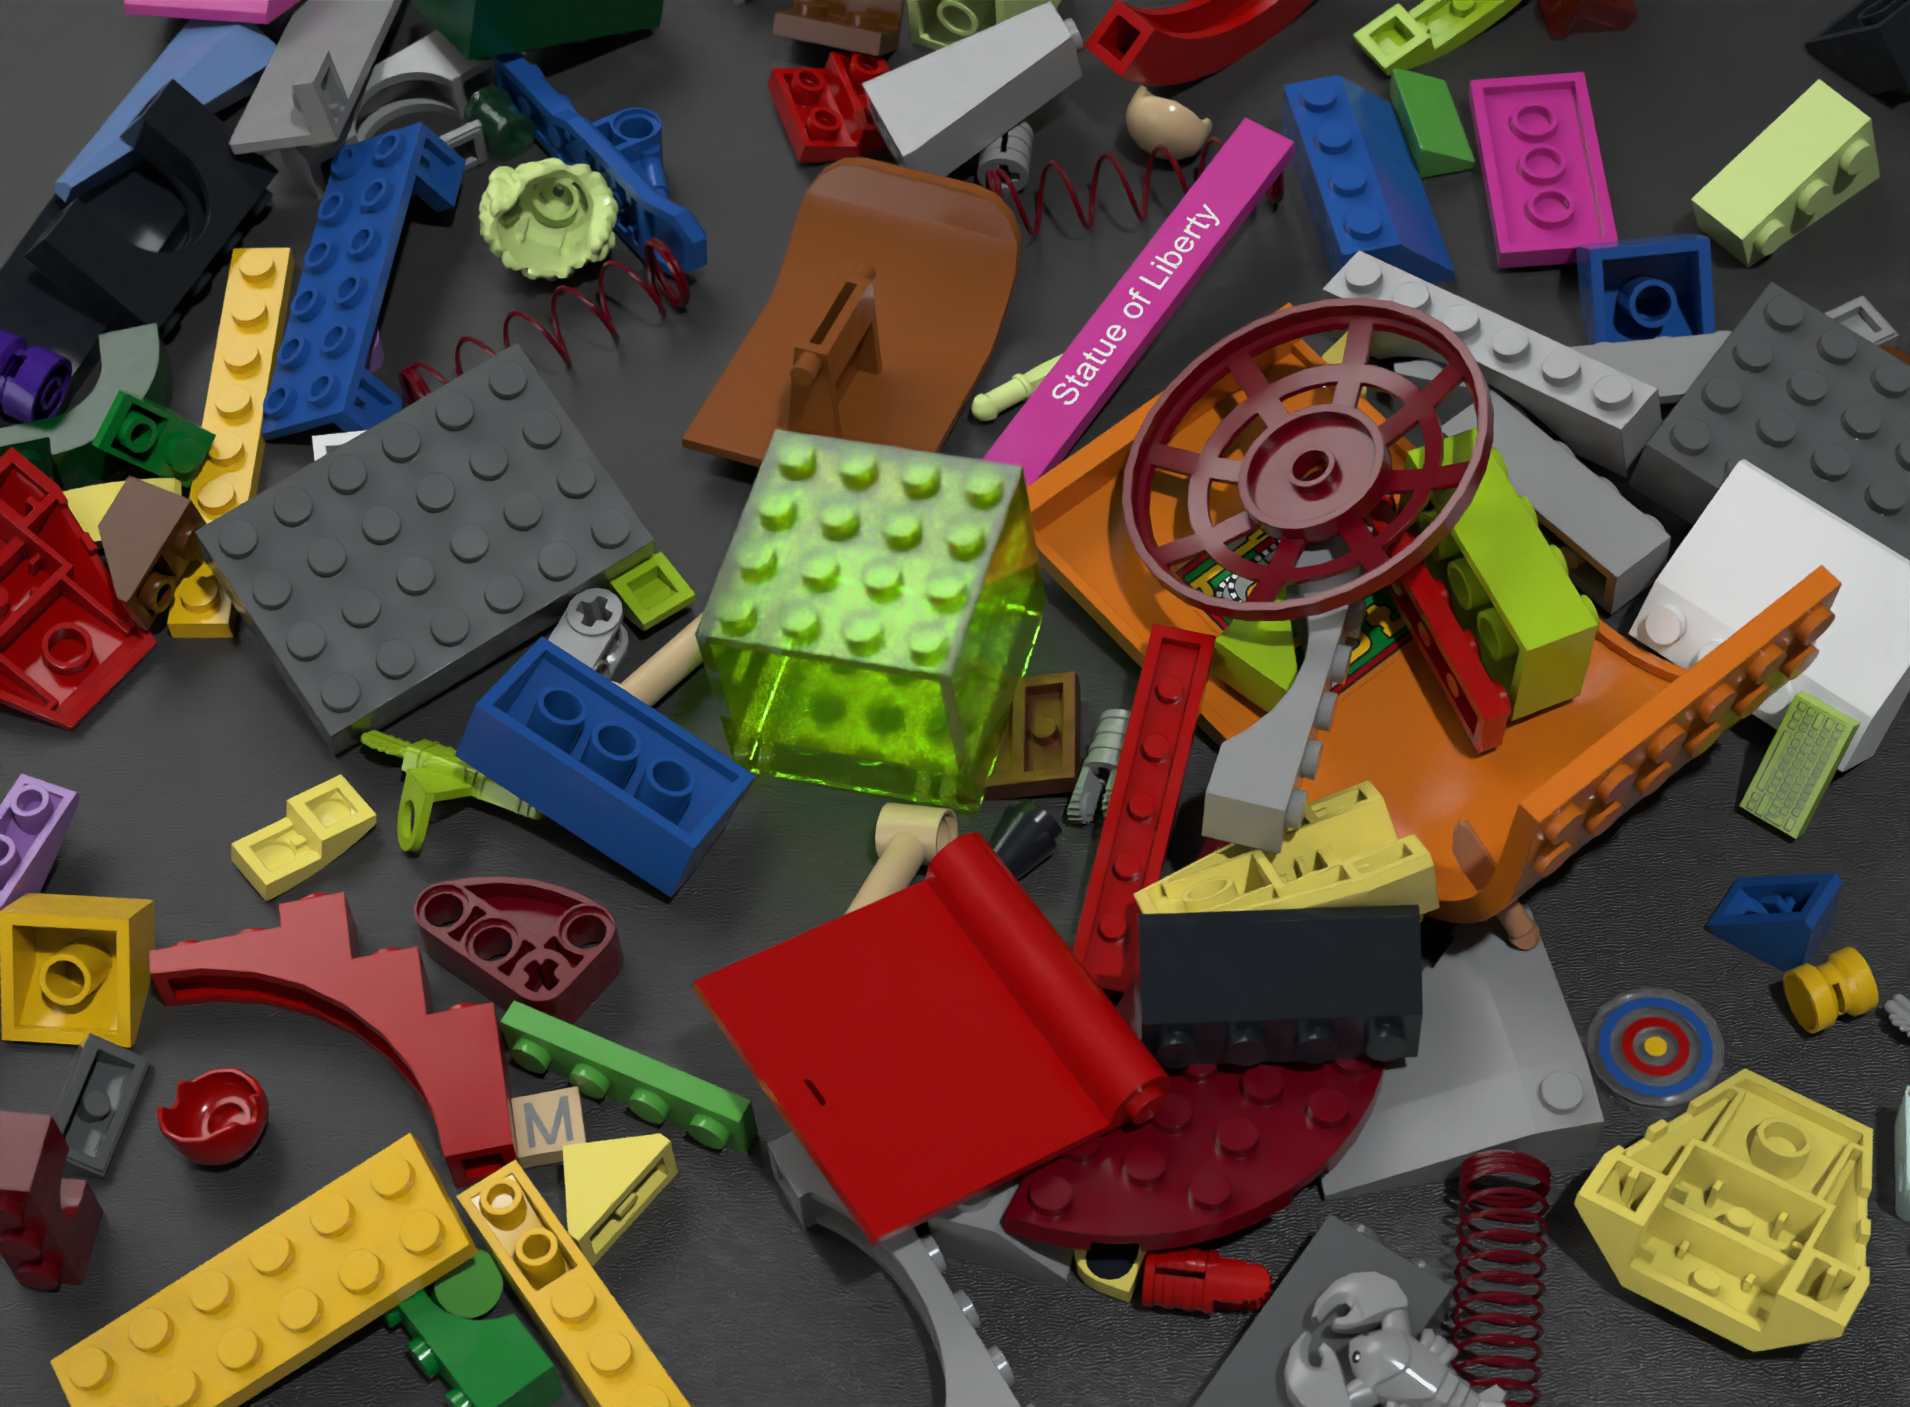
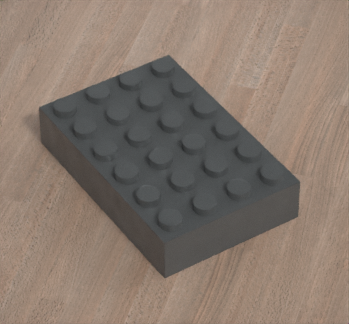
M1771 281L1647 442L1628 485L1694 526L1740 460L1745 459L1910 560V365Z
M518 342L195 531L202 558L335 757L360 743L363 733L370 730L380 731L560 621L568 608L569 602L576 594L593 588L609 590V581L653 556L655 541Z

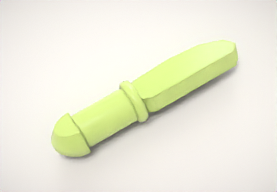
M1063 354L1038 365L1023 375L1020 373L1013 375L1010 381L986 394H978L971 406L972 414L980 421H989L997 418L998 413L1021 401L1027 402Z

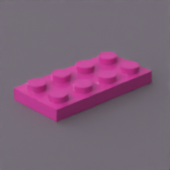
M1574 72L1470 80L1468 97L1499 269L1577 263L1576 245L1618 241L1585 73Z

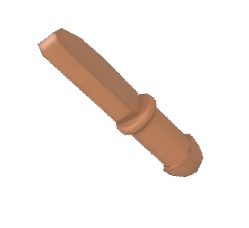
M1459 819L1453 829L1452 851L1462 872L1478 891L1488 885L1498 865L1469 821ZM1518 899L1496 915L1509 934L1508 940L1519 949L1530 950L1538 945L1540 941L1539 926L1536 921L1531 920Z

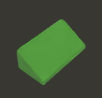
M1392 69L1390 99L1394 105L1420 178L1474 169L1476 162L1446 81L1404 69Z

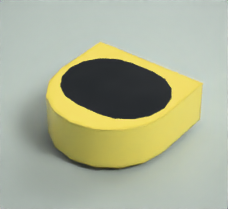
M1091 1242V1250L1074 1249L1077 1274L1092 1289L1129 1303L1145 1268L1147 1251H1142L1141 1243L1108 1244Z

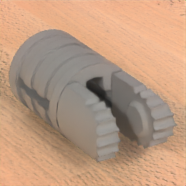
M1027 117L980 151L977 178L985 188V173L987 169L992 171L993 168L996 169L998 167L1003 170L1004 165H1008V176L1016 191H1020L1027 185L1033 144V130L1028 124ZM999 174L1003 194L1011 193L1007 183L1002 181V175Z
M1109 709L1101 714L1092 739L1093 742L1090 744L1087 758L1084 760L1067 808L1068 820H1071L1072 823L1089 824V821H1093L1092 818L1095 816V810L1098 809L1102 795L1104 796L1102 801L1103 807L1101 808L1103 810L1102 816L1106 817L1131 711Z

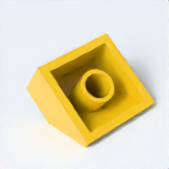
M26 893L0 911L2 1040L80 1045L88 1034L91 1033L121 1047L131 1048L135 1045L152 977L150 974L149 951L155 950L154 900Z

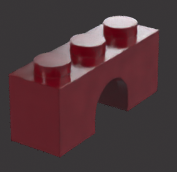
M0 1110V1253L16 1280L27 1286L37 1289H54L58 1286V1283L83 1286L103 1210L87 1180L62 1178L69 1146L52 1115Z

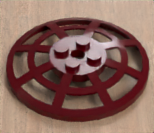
M1361 297L1325 299L1292 306L1257 319L1222 338L1195 358L1167 386L1145 417L1130 450L1124 471L1122 493L1126 529L1136 552L1162 587L1184 603L1215 616L1248 622L1287 621L1320 615L1357 602L1393 583L1424 560L1452 531L1471 504L1486 473L1494 440V409L1487 382L1467 345L1447 325L1421 310L1393 301ZM1333 330H1348L1342 364H1328L1304 369L1269 384L1252 359L1273 347L1300 337ZM1374 330L1392 332L1419 341L1442 355L1449 364L1421 391L1414 383L1396 372L1368 365ZM1231 372L1248 398L1239 404L1217 426L1204 444L1200 454L1167 446L1166 444L1172 432L1189 409L1216 382ZM1464 382L1472 396L1477 417V436L1472 457L1467 462L1442 466L1444 460V436L1440 419L1435 409ZM1337 385L1332 404L1309 406L1290 414L1282 404V401L1303 392ZM1363 386L1389 393L1405 404V406L1378 427L1368 415L1357 409ZM1260 416L1267 429L1253 442L1243 461L1222 458L1234 439L1254 419ZM1420 423L1425 441L1423 469L1392 470V457L1389 447ZM1320 465L1327 466L1326 471L1317 479L1302 481V478L1310 469ZM1156 468L1191 477L1188 487L1187 507L1190 524L1195 533L1159 547L1153 535L1150 517L1151 485ZM1212 481L1238 485L1240 498L1246 510L1213 526L1209 509ZM1457 488L1437 518L1411 544L1390 558L1384 550L1393 544L1415 522L1429 502L1434 491ZM1413 494L1400 514L1381 533L1374 537L1363 522V519L1373 511L1383 495ZM1259 529L1270 537L1280 540L1268 566L1246 560L1227 548L1226 545ZM1341 535L1352 551L1342 557L1322 564L1295 568L1307 543L1324 541ZM1208 554L1214 562L1228 572L1258 583L1245 602L1222 599L1195 590L1182 581L1172 570L1171 566ZM1359 565H1362L1367 572L1347 584L1312 596L1274 602L1285 585H1297L1324 580L1350 571Z

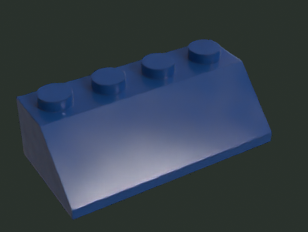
M1341 75L1284 85L1282 134L1295 143L1296 154L1291 160L1331 277L1333 278L1358 251H1362L1431 284L1454 281V268L1394 105Z
M543 636L475 704L455 754L456 757L669 897L675 894L702 862L756 775Z

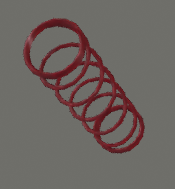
M1213 136L1205 144L1199 163L1198 178L1204 171L1210 145L1215 142L1221 148L1223 147L1224 143L1219 138ZM1159 144L1153 149L1148 160L1142 212L1140 213L1131 187L1119 162L1113 155L1105 152L1099 157L1095 166L1087 223L1066 172L1059 163L1050 160L1045 165L1041 174L1033 232L1018 193L1006 172L997 167L996 169L993 168L992 171L987 169L985 173L986 189L998 194L1004 201L999 174L1002 175L1011 191L1028 234L1034 239L1040 230L1047 172L1052 165L1056 167L1063 178L1079 220L1088 231L1093 225L1098 176L1101 164L1105 158H1109L1114 164L1134 214L1141 223L1147 217L1151 172L1154 158L1159 150L1164 151L1171 161L1184 195L1189 191L1174 155L1168 148ZM1283 171L1266 192L1268 200L1273 205L1275 202L1280 203L1284 196Z
M653 237L650 240H646L644 246L646 271L650 287L626 265L613 260L604 262L599 272L598 281L604 315L593 302L578 290L565 285L559 286L555 289L551 302L552 322L557 341L538 321L527 314L515 310L509 312L504 321L503 337L505 349L510 347L509 321L512 317L520 316L533 324L552 344L565 364L571 367L572 362L564 345L557 319L556 300L560 292L570 291L583 300L599 317L613 339L619 342V336L612 322L604 292L603 279L607 267L618 266L629 273L647 292L661 315L665 317L667 312L660 300L655 282L668 301L674 306L681 308L689 304L691 297L686 276L669 247L659 238ZM655 249L669 267L678 287L680 297L666 279L657 260ZM469 336L461 337L455 350L457 376L459 377L463 374L460 360V349L463 343L473 342L491 357L496 354L480 340ZM420 362L411 363L410 367L407 366L399 371L400 385L409 405L420 400L416 391L421 398L431 393L425 381L414 370L415 368L422 367L444 385L449 383V381L431 366Z

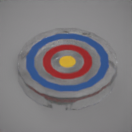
M1643 987L1620 993L1600 1007L1588 1029L1586 1057L1594 1085L1612 1104L1628 1111L1629 1107L1638 1111H1647V1117L1667 1118L1685 1113L1690 1101L1716 1086L1723 1069L1724 1040L1715 1019L1697 1001L1674 990Z

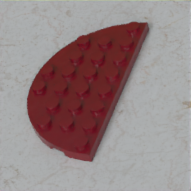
M1208 837L1196 861L1232 842ZM1134 974L1116 1008L1137 1034ZM1365 1058L1337 1059L1316 1064L1292 1061L1264 1062L1251 1066L1201 1064L1176 1069L1161 1066L1171 1078V1086L1166 1093L1168 1097L1166 1106L1147 1122L1134 1124L1133 1121H1130L1029 1170L1004 1214V1231L1037 1242L1073 1249L1091 1250V1242L1108 1244L1141 1243L1142 1251H1153L1188 1246L1219 1238L1256 1224L1286 1208L1292 1203L1293 1194L1313 1181L1320 1173L1325 1172L1328 1174L1338 1165L1356 1142L1372 1114L1382 1087L1387 1061Z

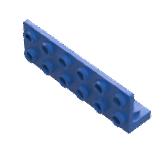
M422 121L355 144L346 145L336 153L331 162V173L323 201L318 208V218L310 247L304 257L305 264L296 296L291 303V314L283 342L277 352V363L270 388L263 402L265 414L261 434L267 441L331 423L337 425L344 432L364 431L401 411L404 399L364 367L412 191L436 212L453 208L466 164L464 158Z

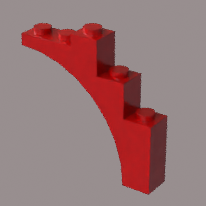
M344 892L335 894L314 893L304 896L298 901L279 904L280 927L269 929L248 928L232 936L205 941L184 940L168 948L149 951L150 974L165 1007L207 1002L269 1005L318 1018L359 1038L396 1067L424 1101L438 1129L444 1157L455 1188L477 1184L514 1160L521 1166L518 1158L504 1034L494 1002L480 1005L460 1003L451 1006L446 1011L433 1013L430 982L418 946L406 949L396 947L384 948L374 952L372 955L360 957L357 927Z

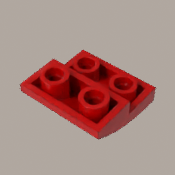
M830 52L825 68H772L767 86L799 163L841 160L845 157H858L888 148L874 123L862 83L890 71L883 55L876 56L861 52Z

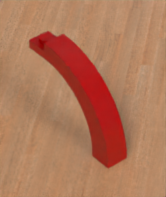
M1115 0L1084 44V47L1125 79L1153 86L1174 85L1213 74L1237 62L1282 31L1314 0H1191L1161 9L1139 8L1120 0Z

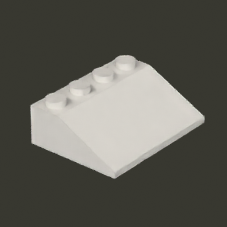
M1743 459L1736 464L1655 580L1628 634L1674 664L1689 669L1820 565H1823L1842 585L1830 609L1835 614V619L1815 642L1814 646L1819 649V654L1801 675L1790 680L1765 700L1752 714L1778 730L1795 694L1804 690L1859 721L1861 724L1838 767V770L1844 772L1874 755L1910 691V560Z

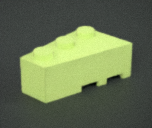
M1818 79L1691 199L1698 228L1748 268L1765 256L1770 255L1785 242L1880 178L1871 118Z

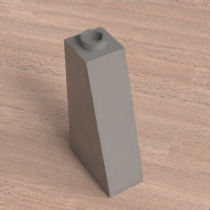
M1048 1L862 83L874 123L897 165L946 177L1081 78L1082 72L1077 53L1084 50V44L1072 18L1063 21L1052 2Z

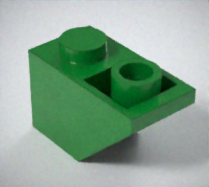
M119 389L92 445L161 477L175 478L181 481L182 486L189 489L216 435L175 411L134 392Z

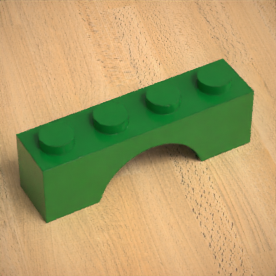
M428 1285L381 1315L390 1328H393L400 1322L413 1337L411 1341L406 1343L407 1349L429 1379L438 1373L442 1375L452 1389L445 1394L450 1407H547L564 1395L555 1365L515 1314L490 1320H471L457 1317L438 1307L429 1298Z

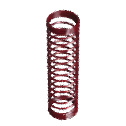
M1488 1150L1476 1153L1464 1160L1459 1169L1460 1187L1458 1192L1462 1201L1457 1209V1213L1461 1222L1456 1229L1460 1242L1455 1250L1459 1263L1453 1272L1458 1284H1456L1452 1292L1456 1305L1451 1313L1452 1320L1456 1326L1453 1327L1450 1333V1339L1458 1351L1471 1359L1465 1360L1458 1365L1455 1357L1450 1363L1456 1374L1459 1372L1463 1377L1470 1380L1467 1381L1469 1387L1476 1385L1492 1387L1497 1385L1500 1388H1525L1531 1391L1534 1397L1529 1401L1516 1402L1506 1400L1504 1403L1506 1407H1530L1538 1403L1542 1397L1539 1390L1532 1386V1384L1538 1382L1542 1377L1540 1369L1533 1363L1540 1360L1544 1354L1541 1347L1535 1341L1539 1340L1544 1334L1542 1326L1536 1320L1540 1319L1545 1313L1543 1305L1537 1299L1541 1298L1546 1291L1544 1284L1538 1278L1542 1277L1547 1270L1545 1263L1539 1258L1548 1250L1546 1242L1540 1237L1545 1235L1549 1229L1546 1220L1542 1216L1550 1208L1545 1197L1551 1189V1173L1549 1167L1543 1162L1526 1153L1512 1150ZM1506 1172L1528 1175L1537 1178L1541 1182L1524 1188L1492 1187L1474 1181V1179L1488 1174ZM1474 1199L1500 1208L1482 1209L1473 1205L1470 1201ZM1538 1201L1543 1206L1541 1211L1537 1213L1520 1208H1508L1527 1206ZM1466 1206L1475 1212L1467 1218L1464 1213ZM1501 1214H1515V1215H1522V1216L1501 1215ZM1482 1216L1508 1222L1536 1220L1541 1224L1542 1228L1537 1233L1511 1228L1482 1230L1472 1225L1470 1221ZM1467 1226L1475 1233L1465 1238L1463 1230ZM1480 1237L1502 1242L1534 1240L1539 1243L1541 1249L1534 1254L1511 1249L1482 1251L1468 1242ZM1464 1246L1474 1253L1465 1259L1462 1255ZM1482 1257L1510 1263L1533 1261L1539 1265L1540 1270L1533 1275L1510 1270L1482 1272L1470 1266L1468 1262ZM1465 1267L1473 1275H1469L1462 1280L1461 1271ZM1481 1278L1500 1283L1532 1282L1538 1286L1539 1291L1531 1296L1508 1291L1480 1292L1469 1287L1467 1283ZM1463 1287L1472 1296H1468L1461 1301L1459 1293ZM1480 1299L1503 1304L1531 1303L1537 1307L1538 1312L1530 1317L1503 1312L1481 1314L1468 1308L1466 1304ZM1462 1308L1471 1317L1460 1322L1458 1314ZM1480 1320L1504 1325L1530 1324L1536 1328L1537 1333L1529 1338L1509 1334L1480 1335L1467 1329L1465 1325ZM1459 1330L1472 1338L1465 1339L1459 1343L1457 1335ZM1477 1342L1503 1346L1528 1345L1535 1349L1536 1354L1528 1359L1501 1355L1479 1356L1463 1347ZM1478 1363L1500 1367L1525 1366L1533 1370L1535 1376L1526 1381L1503 1377L1481 1378L1464 1371L1462 1368Z

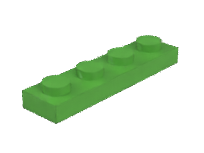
M515 1000L500 1021L512 1058L529 1071L542 1074L548 1070L569 1079L574 1087L578 1086L579 1091L590 1097L601 1099L607 1095L628 1104L629 1108L636 1115L646 1121L661 1124L665 1120L688 1130L695 1140L709 1148L722 1149L726 1146L746 1154L758 1134L752 1101Z

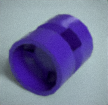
M0 327V406L2 405L3 413L22 423L54 417L60 409L71 383L73 371L71 361L40 345L28 348L27 341L24 338Z

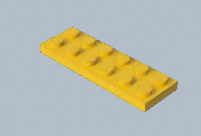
M409 1133L55 1357L50 1362L71 1407H238L477 1255L479 1251L420 1141Z

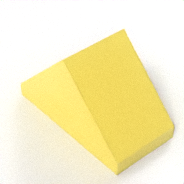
M662 1134L563 1146L568 1234L592 1267L678 1173L671 1141Z

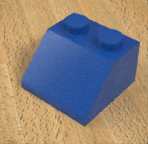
M1691 233L1576 245L1579 301L1589 345L1599 342L1617 343L1648 340L1661 336L1680 337L1715 333L1710 237Z

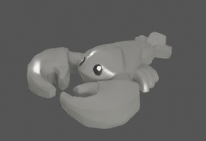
M1375 1271L1350 1273L1334 1281L1316 1300L1311 1316L1312 1322L1320 1327L1330 1315L1339 1309H1349L1350 1312L1346 1316L1335 1318L1331 1328L1333 1332L1342 1334L1363 1333L1380 1325L1382 1326L1381 1330L1360 1334L1350 1341L1349 1359L1356 1379L1348 1384L1346 1383L1337 1355L1325 1341L1318 1349L1322 1358L1321 1366L1317 1368L1310 1365L1308 1362V1352L1313 1336L1309 1331L1303 1332L1291 1346L1284 1369L1287 1398L1294 1407H1373L1377 1404H1380L1382 1407H1506L1504 1403L1507 1399V1393L1499 1386L1494 1385L1478 1394L1469 1388L1467 1381L1457 1376L1453 1369L1447 1367L1448 1363L1458 1355V1349L1453 1344L1447 1343L1444 1337L1439 1334L1435 1335L1432 1329H1423L1420 1342L1412 1337L1409 1304L1406 1295L1396 1280Z

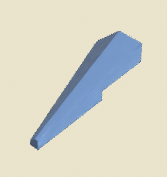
M190 19L58 178L52 190L66 203L146 161L120 135L148 100L172 78L215 114L254 93L277 45L254 23Z

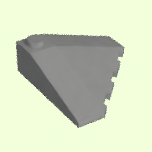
M1521 904L1531 920H1534L1529 904ZM1496 915L1485 921L1457 923L1448 938L1451 943L1434 968L1426 966L1422 972L1423 1018L1418 1056L1397 1058L1386 1062L1381 1090L1372 1114L1358 1139L1333 1170L1328 1174L1322 1172L1318 1175L1324 1201L1459 1178V1169L1464 1160L1476 1153L1488 1150L1523 1152L1538 1158L1543 1163L1595 1154L1604 1118L1587 1057L1541 936L1538 945L1534 949L1523 950L1517 948L1508 940L1509 934Z

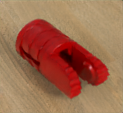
M1174 1247L1147 1251L1142 1306H1162L1163 1309L1171 1310L1178 1308L1188 1312L1203 1311L1204 1314L1212 1315L1215 1308L1243 1311L1246 1308L1249 1312L1251 1310L1259 1311L1273 1295L1271 1290L1273 1283L1270 1282L1272 1275L1268 1274V1268L1265 1269L1262 1267V1264L1257 1265L1254 1261L1248 1264L1246 1260L1220 1257L1219 1250L1210 1249L1209 1251H1204L1194 1247H1189V1249Z

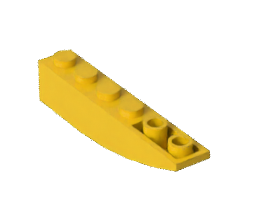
M516 1160L456 1196L459 1205L491 1256L496 1260L508 1283L590 1407H691Z

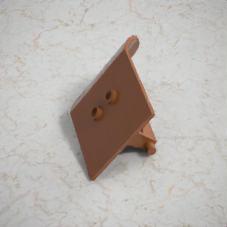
M845 157L826 166L805 193L796 217L788 250L770 299L682 437V447L909 507L988 366L999 339L1021 260L1022 234L1014 212L998 194L977 184L869 158Z

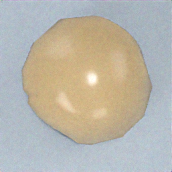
M1139 86L1131 98L1126 111L1128 132L1139 148L1151 155L1153 149L1161 144L1169 149L1176 161L1194 156L1208 139L1212 129L1211 120L1208 118L1201 120L1193 111L1180 103L1153 96L1146 90L1147 87ZM1159 150L1155 158L1169 160L1162 150Z

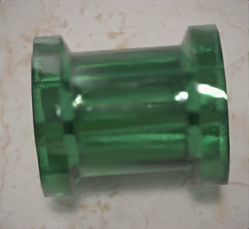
M489 85L472 95L464 108V118L467 123L476 119L479 120L483 133L489 139L488 145L495 156L500 159L518 157L533 143L536 136V126L529 116L524 113H518L513 108L511 97L504 88Z

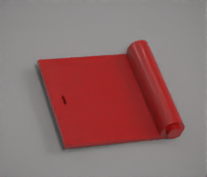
M979 832L961 835L944 846L932 859L925 880L696 979L693 982V991L873 1247L1130 1121H1133L1134 1124L1147 1122L1155 1117L1168 1102L1166 1093L1171 1086V1078L985 837Z

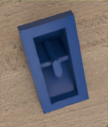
M1836 872L1737 878L1706 927L1714 936L1786 972L1803 964H1809L1830 931L1843 880Z

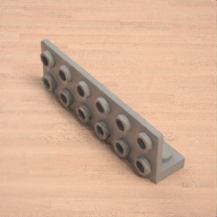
M402 0L299 1L229 141L233 154L255 152L259 155H265L282 148L305 145L311 148H319L338 141Z

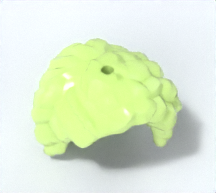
M548 158L537 162L532 161L520 164L516 169L508 166L498 167L490 174L488 178L489 185L483 193L479 204L480 234L486 243L489 244V251L496 257L502 258V263L506 269L521 270L522 275L528 277V279L535 280L543 277L551 282L557 278L561 279L572 276L576 268H581L587 265L588 262L596 263L605 259L609 250L614 248L615 234L612 230L615 226L619 210L617 201L613 198V192L607 186L603 176L599 172L592 171L589 165L575 164L570 166L558 158Z

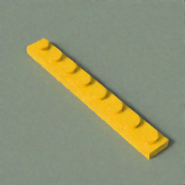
M233 248L202 427L216 436L192 482L189 499L193 502L206 524L257 495L266 441L261 434L265 414L263 402L270 388L277 363V352L282 344L295 264L290 248ZM201 554L189 563L175 586L174 596L170 603L167 626L172 638H233L238 610Z

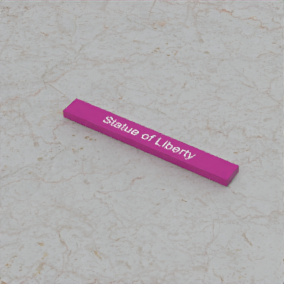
M1246 117L1243 119L974 469L977 481L1010 499L1061 463L1296 154L1294 141Z

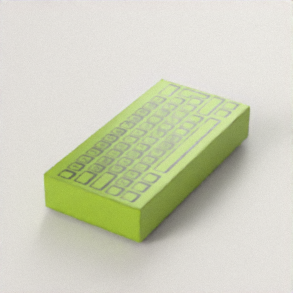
M1804 690L1795 694L1739 806L1795 839L1802 836L1861 723Z

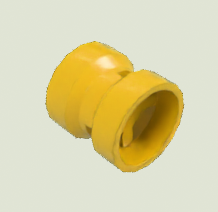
M1850 946L1827 955L1824 964L1815 967L1806 963L1784 973L1783 985L1787 1002L1799 1024L1811 1034L1835 1025L1837 1017L1847 1013L1856 1017L1878 1006V989L1871 969L1863 956Z

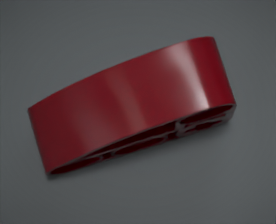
M504 876L470 877L432 884L420 892L414 903V916L428 956L506 1012L515 1000L572 1025L617 978L623 968L624 956L613 915L597 902L559 885L533 879ZM449 921H457L453 925L447 927H439L443 923ZM601 942L596 947L580 949L584 944ZM508 954L500 960L487 961L492 956Z

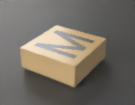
M578 1086L511 1098L518 1158L522 1169L564 1161V1145L587 1143L582 1099Z

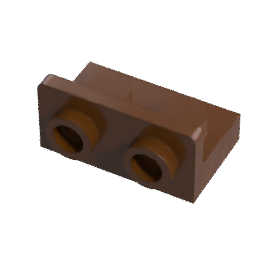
M794 0L792 8L775 12L772 34L880 56L898 50L905 0Z

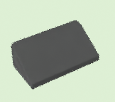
M91 1033L78 1046L49 1115L53 1116L69 1146L63 1173L98 1180L104 1177L151 1062L150 1059Z

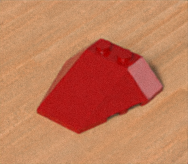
M11 447L0 457V703L72 732L157 647V641L150 630L147 631L135 624L117 599L111 574L97 553L98 547L89 533H85L68 507V500L59 485Z

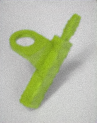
M370 730L361 735V742L370 746L371 749H377L380 752L403 759L401 770L407 773L397 818L398 841L403 851L417 852L421 848L426 836L432 804L437 801L473 796L532 819L542 820L547 817L456 757L457 750H454L451 746L446 747L441 745L440 742H432L427 739L411 744L409 741H403L401 738H395L393 735H387L376 730ZM414 807L415 819L413 830L411 833V815Z

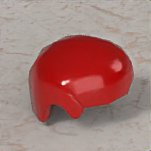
M236 1067L215 1068L192 1081L181 1080L177 1085V1096L170 1109L158 1107L156 1116L162 1135L176 1151L198 1165H227L241 1159L258 1141L269 1117L268 1098L257 1079Z

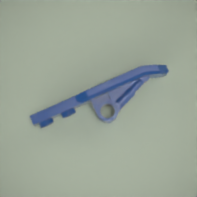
M519 52L494 56L497 99L553 158H558L570 166L587 164L592 171L599 172L603 176L607 186L613 192V198L617 201L619 209L613 229L644 261L645 242L656 237L669 247L678 260L684 274L707 265V233L691 210L668 199L670 192L663 170L662 120L658 114L646 108L632 107L591 123L587 118L575 111L573 104L565 94H559L545 80L542 71L537 65H530ZM655 249V254L662 271L673 277L662 256Z

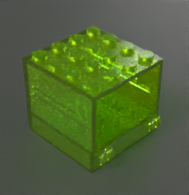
M775 429L695 632L734 762L753 773L979 812L986 792V782L988 776L992 774L1013 710L1015 691L1020 677H1024L1047 608L1023 466Z

